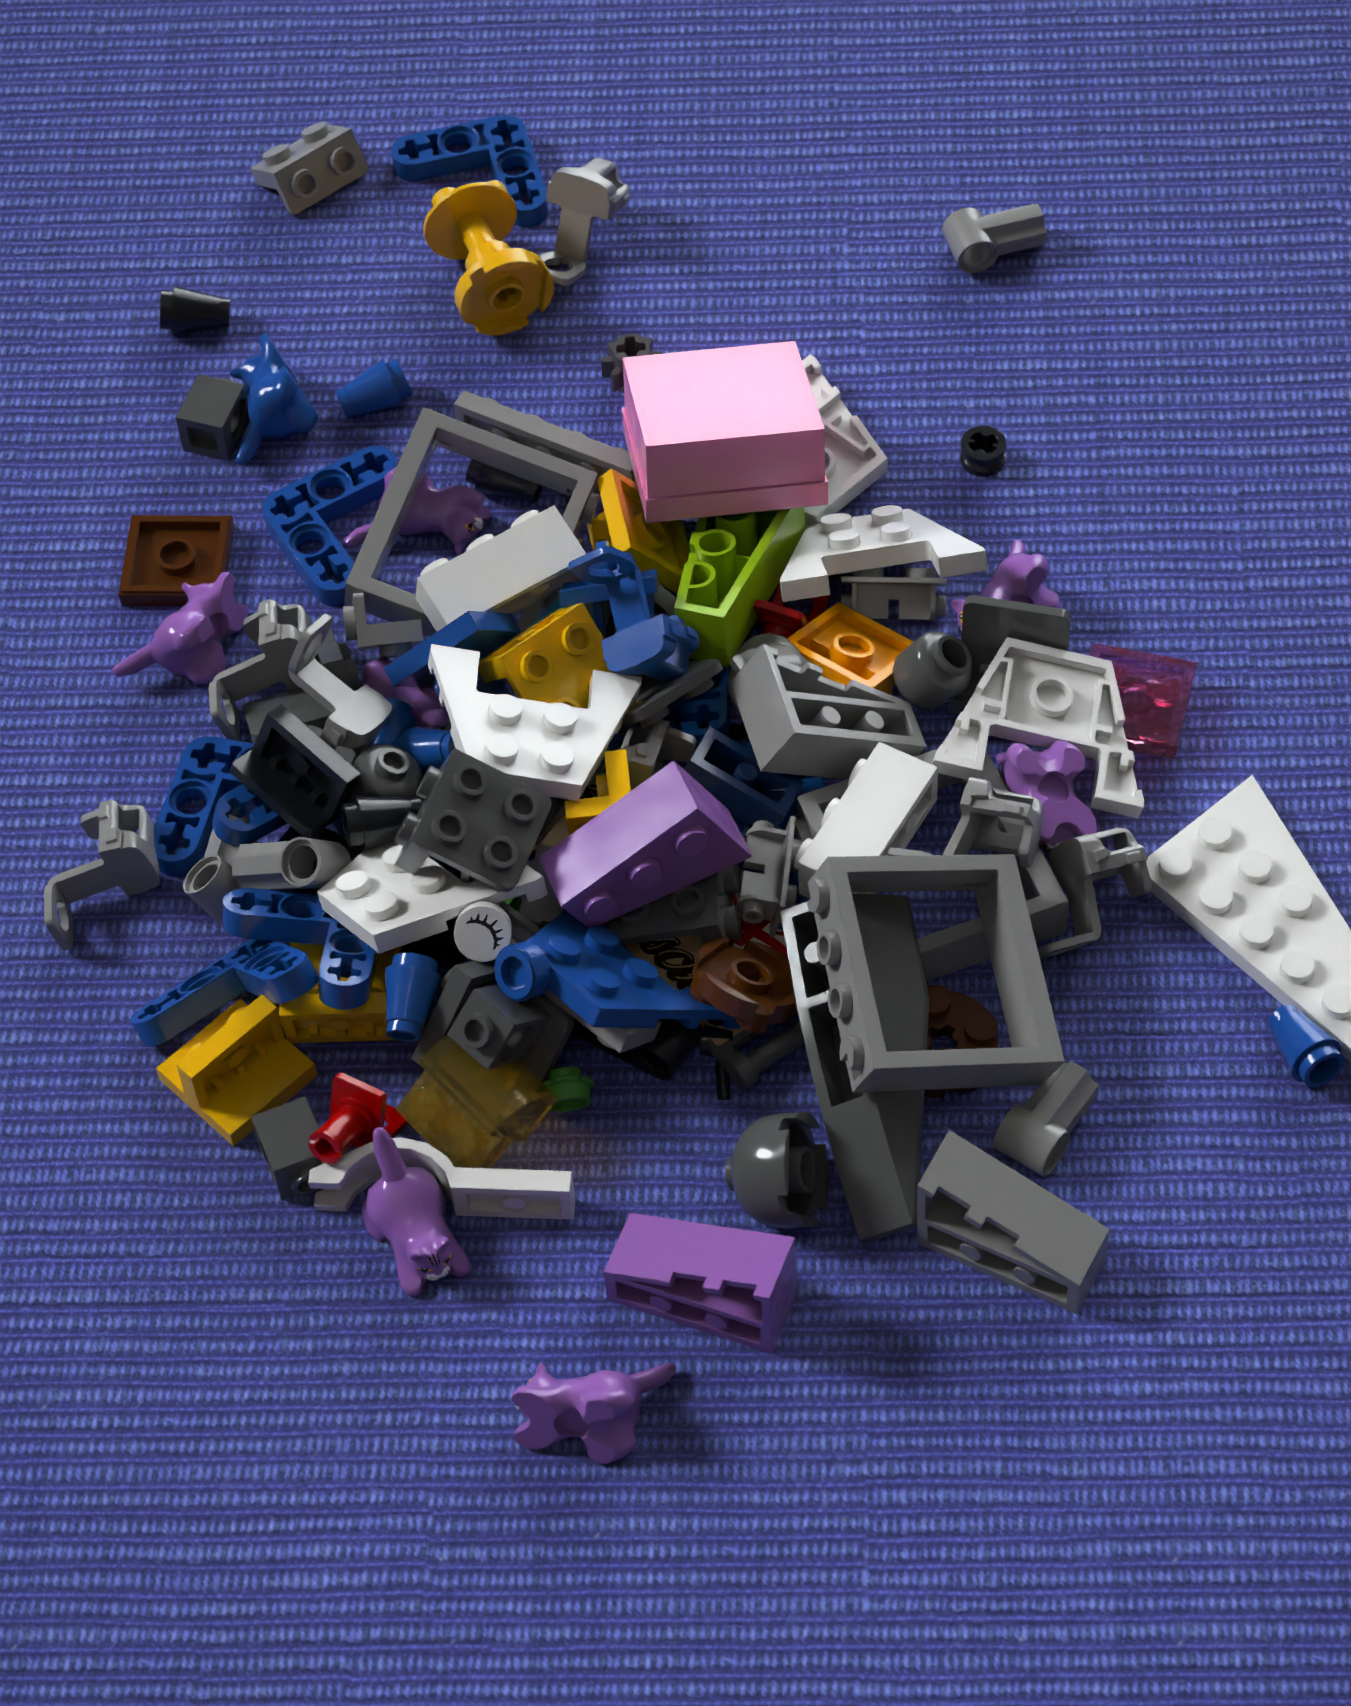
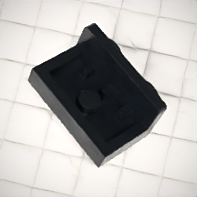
M282 704L267 713L252 750L234 760L230 768L231 774L305 838H311L342 817L341 805L349 802L361 775L345 758L340 756Z

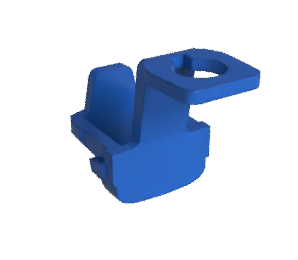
M603 546L569 562V572L589 583L606 584L616 627L614 635L601 640L604 662L607 663L608 670L624 675L643 674L662 682H669L686 673L689 657L699 647L698 633H696L695 629L685 626L684 620L678 615L668 617L662 613L650 618L642 576L639 568L635 565V559L632 555L611 546ZM601 562L617 563V569L613 571L589 567Z

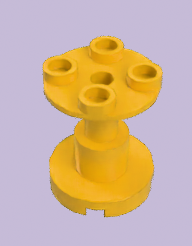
M492 180L489 182L470 183L458 188L445 187L436 192L432 198L433 207L428 212L424 221L423 234L426 243L435 254L454 260L466 259V272L460 277L454 294L456 306L464 322L467 325L468 323L474 325L477 332L484 335H504L520 330L530 324L527 316L532 314L538 307L542 313L549 306L554 293V281L546 264L538 254L522 248H510L507 243L503 242V239L512 230L517 217L515 201L508 193L505 185L498 180Z

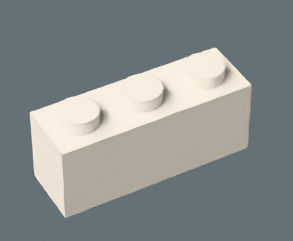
M555 505L540 513L538 510H531L518 517L512 523L511 528L495 537L492 534L483 535L474 540L467 547L465 553L450 561L447 558H441L426 566L417 578L416 600L436 632L467 611L514 615L561 590L563 583L581 579L569 572L568 564L570 561L585 555L586 552Z
M878 742L868 759L861 758L854 766L849 778L848 789L841 799L834 798L827 806L822 818V827L815 838H807L800 846L794 862V868L798 870L799 894L809 899L811 898L807 882L827 857L884 856L886 849L889 847L905 849L937 801L938 767ZM852 892L853 894H876V892Z

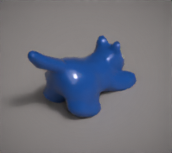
M267 333L259 338L261 354H255L247 359L241 367L230 371V375L233 378L243 381L246 393L249 394L247 408L250 423L236 456L237 465H245L255 456L264 437L283 440L297 433H308L314 428L319 417L304 392L298 387L299 381L293 370L281 356Z

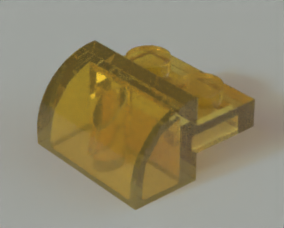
M446 1035L419 1059L417 1063L425 1071L395 1109L432 1147L446 1155L454 1167L492 1168L513 1140L519 1142L527 1140L559 1098L522 1062H513L502 1067L486 1070L462 1047Z

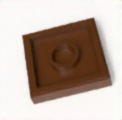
M132 515L118 594L121 606H185L188 602V596L181 588L183 583H188L192 586L202 583H215L221 573L228 572L235 529L233 517L218 515Z

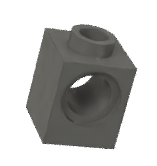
M198 374L175 417L183 451L230 461L250 422L245 384L226 378L219 379Z
M496 984L473 989L447 1035L486 1070L525 1061L551 1015L532 999L522 1002L511 1000Z
M306 1096L251 1116L259 1147L281 1200L294 1195H308L317 1191L318 1189L309 1188V1172L311 1169L324 1163L312 1154L308 1145L311 1141L309 1139L310 1135L318 1130L319 1127Z

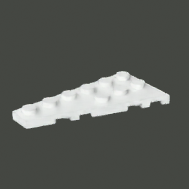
M1251 775L1147 857L1146 863L1152 883L1151 893L1283 1005H1295L1299 1011L1337 1040L1342 1047L1341 1055L1351 1062V930L1254 776Z

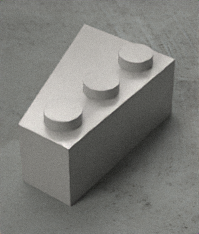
M766 644L761 645L730 682L760 771L847 780L850 778L856 763L861 758L867 760L878 742L913 757L919 755L926 748L909 702L855 680H851L845 686L821 676L823 674L822 667L807 662L801 668L778 659V649Z
M949 1130L917 1185V1244L1075 1314L1078 1313L1107 1258L1110 1229Z

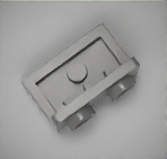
M318 122L305 128L301 132L302 138L291 145L281 144L267 150L262 155L263 161L250 168L257 185L278 190L287 212L298 214L368 172L369 167L351 128L330 125L327 122Z
M364 593L352 594V606H344L342 609L346 641L356 640L357 652L379 649L380 658H399L411 650L412 646L423 642L421 619L367 625Z

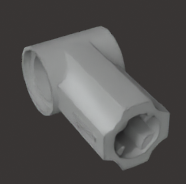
M1031 204L984 216L978 209L972 207L962 208L949 215L942 227L944 237L959 269L966 273H979L994 264L999 255L1046 245L1047 242L1044 215L1039 204Z
M229 815L228 819H230L231 821L235 819H241L245 824H247L249 818H237L232 815ZM212 828L205 856L187 874L183 883V890L223 926V898L232 890L239 889L236 879L232 877V857L237 854L239 846L224 843L216 836Z
M305 837L282 842L240 844L237 854L232 857V877L236 879L239 889L256 888L279 891L321 889L351 862L346 848L338 842ZM317 856V868L314 871L313 865Z
M1072 1061L1063 1063L1046 1081L1041 1082L1024 1106L1017 1103L1010 1109L996 1132L993 1148L1037 1174L1046 1177L1060 1161L1069 1142L1070 1132L1098 1096L1099 1084L1090 1077L1086 1069Z

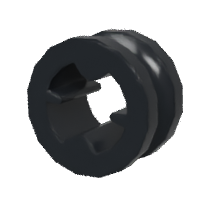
M977 426L965 432L961 438V465L964 470L978 477H988L1001 471L1006 460V439L1003 433L990 426Z

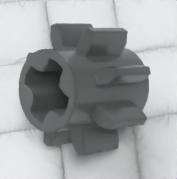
M638 334L623 335L617 338L614 343H607L608 356L601 358L602 377L611 378L612 391L616 392L619 390L624 393L623 358L663 353L653 350L652 338L646 339Z

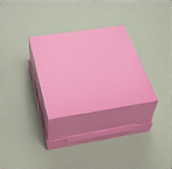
M795 341L623 358L625 408H622L623 432L646 523L828 505V480L825 474V428Z

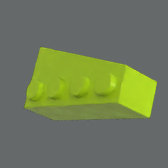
M804 507L698 518L695 532L692 531L689 542L690 554L688 562L684 564L674 606L675 615L684 620L685 626L695 629L696 633H698L699 647L691 653L689 659H718L722 666L729 667V661L736 655L758 618L753 608L755 600L761 599L768 602L779 584L780 578L805 530Z

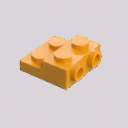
M839 602L787 638L808 662L822 667L823 674L821 676L845 686L851 680H855L889 695H892L894 685H896L893 675L894 661L906 647L914 642Z

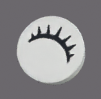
M485 901L475 902L465 907L459 914L454 928V939L460 952L467 958L478 962L496 959L500 950L510 944L512 935V924L508 914L500 906Z

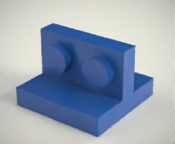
M467 611L385 666L384 670L394 687L433 685L439 696L440 688L435 674H430L428 668L431 644L479 651L480 661L519 634L521 630L512 614ZM478 672L477 691L495 695H511L502 679L485 683Z

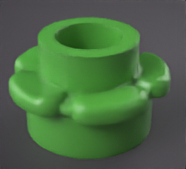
M562 1067L549 1072L548 1080L539 1085L538 1092L545 1097L546 1109L548 1111L571 1112L586 1108L591 1104L590 1087H593L595 1083L591 1077L582 1076L580 1068Z

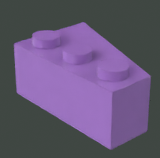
M673 760L540 856L539 860L561 907L589 928L604 924L753 856L730 811Z
M630 1213L604 1270L607 1300L773 1354L797 1297L795 1237Z

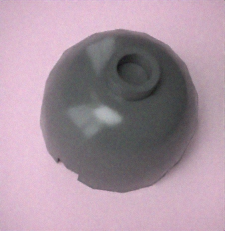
M809 1112L780 1113L761 1117L745 1129L736 1142L733 1155L727 1159L725 1177L729 1189L735 1192L740 1205L750 1217L768 1227L781 1229L816 1227L819 1220L812 1218L814 1205L818 1209L826 1208L830 1183L829 1157L826 1144H815L810 1129H817L820 1126Z

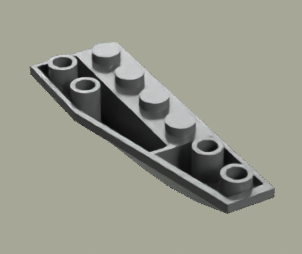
M852 893L886 1051L927 1050L929 995L910 899L905 895ZM807 902L780 911L800 1024L823 1121L859 1241L865 1244L917 1227V1185L920 1182L925 1090L852 1092L846 1061H840L841 1037L837 1018H834L829 1011L828 993L830 986L826 967L820 963L817 955V939L819 934L814 913L809 911Z

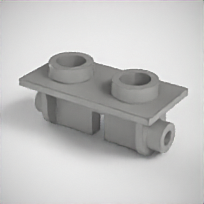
M884 568L854 571L852 577L841 576L843 585H852V594H841V604L870 619L888 620L889 600H899V620L935 621V616H946V595H936V586H947V578H936V569L905 568V578L884 577Z
M790 816L786 830L776 829L771 822L760 820L754 822L752 828L746 832V844L753 857L744 860L743 867L763 871V874L743 871L737 908L745 922L756 924L763 920L771 921L769 937H775L781 921L780 911L795 906L797 885L788 884L789 873H796L797 871L794 868V862L797 852L802 845V840L793 839L795 816Z

